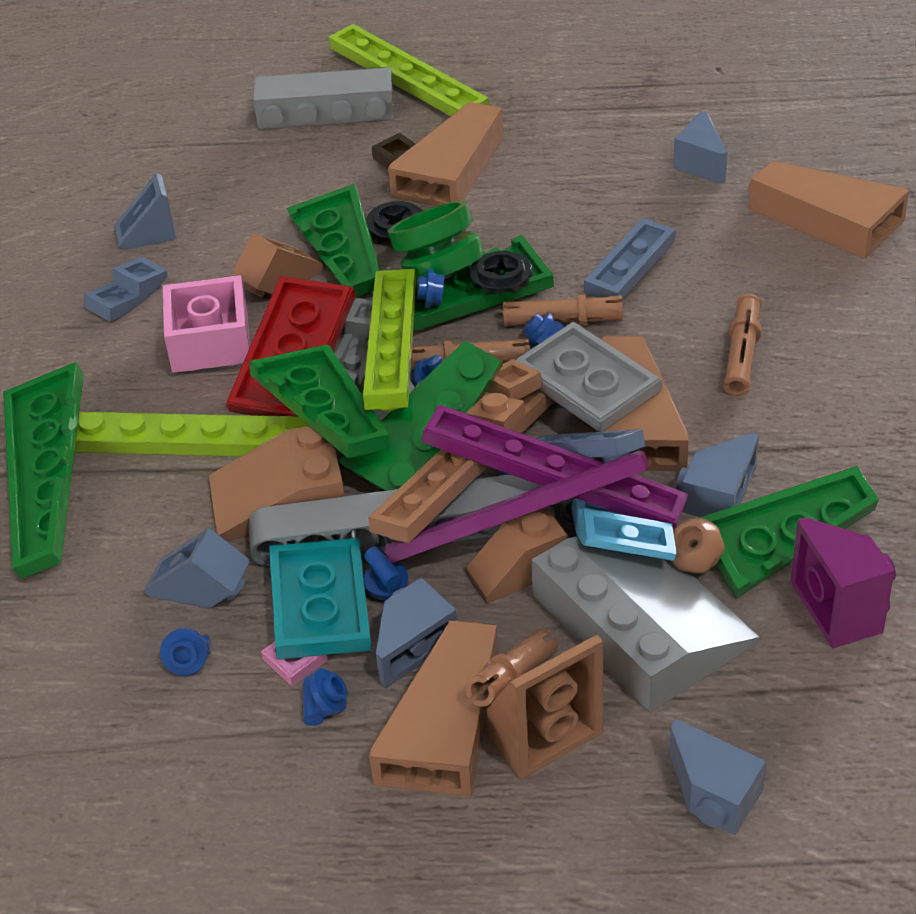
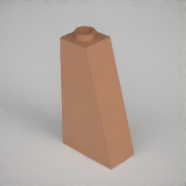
M469 102L392 162L388 167L391 197L433 206L465 200L504 137L502 107Z
M771 161L760 172H756L748 185V191L750 192L749 209L864 259L905 221L909 190L902 187Z
M602 336L604 342L662 379V391L605 431L643 429L645 447L628 452V454L639 450L641 452L644 451L649 463V468L646 471H680L682 467L687 468L688 433L644 337Z
M449 621L371 747L369 759L373 785L472 796L489 705L480 707L472 703L482 694L477 692L471 698H468L465 688L468 679L483 671L485 663L495 655H499L497 625L483 624L476 621Z

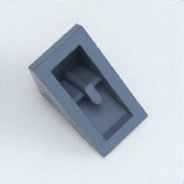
M700 112L675 138L674 168L716 183L726 182L727 151L707 112Z
M155 173L115 223L119 247L130 249L176 239L168 197L161 175Z

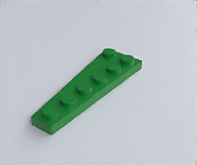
M76 362L3 391L12 569L21 579L62 562L84 378L83 371Z

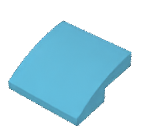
M574 498L571 505L573 522L577 536L583 545L674 561L677 553L672 523L620 515Z

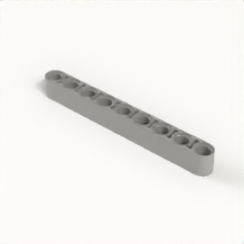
M510 474L474 479L424 529L541 487V485ZM398 489L257 509L250 515L248 521L250 556L257 564L270 566L269 546L359 538L361 554H365L369 548L378 546L382 551H385L386 545L394 540L371 533L368 517ZM574 497L547 506L561 527L574 526L571 508ZM503 523L451 542L492 537Z

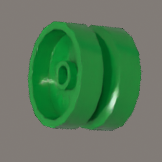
M465 200L452 201L431 207L401 220L387 230L395 251L407 253L401 260L400 265L402 269H415L416 283L418 276H425L427 269H433L435 274L446 276L474 263L485 254L479 234L473 231H465L473 222Z

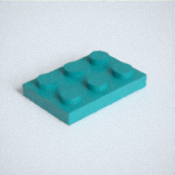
M359 538L269 546L277 659L371 651Z

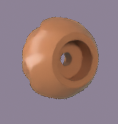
M694 518L680 523L673 530L677 554L672 563L677 569L691 573H703L718 563L724 551V542L719 528L714 523L706 519ZM695 541L698 542L696 547H691Z

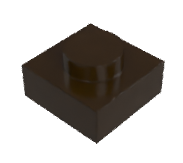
M399 132L371 146L372 157L388 169L392 162L413 147L415 143Z

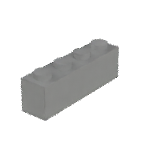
M391 67L255 77L253 101L258 129L394 119Z

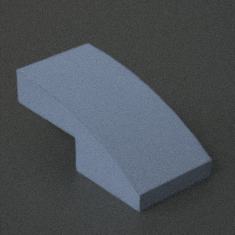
M143 257L113 268V282L84 294V307L111 322L133 310L146 300L167 278V270Z

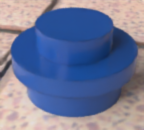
M427 269L425 276H418L416 300H422V307L424 309H430L431 305L440 306L443 295L444 276L442 274H435L433 269Z

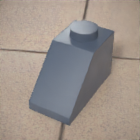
M750 433L695 453L689 468L682 467L677 479L676 490L688 494L682 513L702 517L741 504L757 466L759 435Z
M207 528L161 558L143 592L150 597L209 609L224 599L232 600L240 592L245 583V579L242 576L250 560L213 530Z
M419 578L405 588H400L384 601L376 659L380 684L385 689L423 664L449 621H457L456 609L422 578Z
M675 718L670 725L669 756L689 813L697 816L700 821L710 827L722 828L736 835L763 792L766 761Z

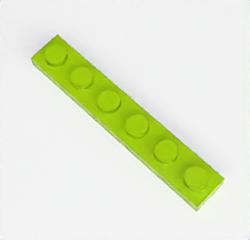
M351 24L328 37L330 49L366 69L391 67L392 84L449 116L455 114L469 102L489 105V98L355 24Z
M415 269L376 271L363 390L365 410L393 411L398 408L408 407L416 292Z
M79 412L75 452L243 456L286 430L309 425L298 416Z

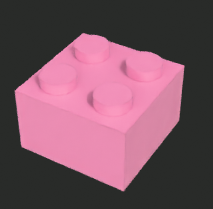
M241 275L162 285L164 339L172 373L243 364L250 348L248 310Z

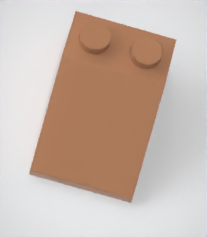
M311 426L286 430L208 475L216 531L225 541L249 537V517L257 509L344 496L343 482L335 447Z
M598 635L513 679L487 708L489 740L520 779L603 734V641Z

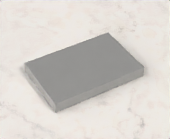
M574 321L516 359V361L541 372L542 387L538 390L599 432L605 431L662 391L661 378Z

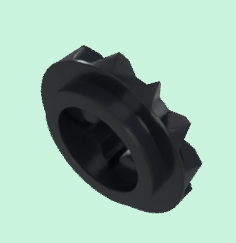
M404 201L387 202L375 207L366 218L371 236H376L378 242L386 240L391 242L387 230L401 220L421 212L422 209L415 204Z
M511 251L487 253L472 263L470 267V279H472L473 287L483 289L485 294L498 292L501 296L504 292L508 291L517 293L519 287L528 286L529 278L533 276L531 262L525 256ZM500 270H504V275H498Z

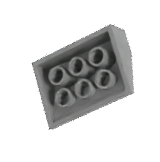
M578 537L567 538L531 559L533 596L580 643L595 635L602 639L603 666L649 713L759 643L760 637L688 571L677 569L671 560L585 546Z

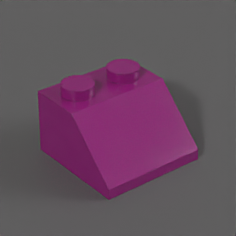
M807 517L797 520L790 582L832 649L884 633L887 612L890 610L892 583L896 578L895 566L890 556L881 552L872 537Z

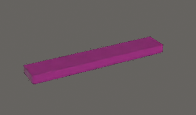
M440 404L423 430L421 440L425 444L541 486L604 464ZM632 475L577 495L574 498L620 515L672 523L674 530L684 509L688 494L649 479Z
M639 450L426 528L410 543L394 540L386 545V555L391 563L646 471L649 468L645 452Z

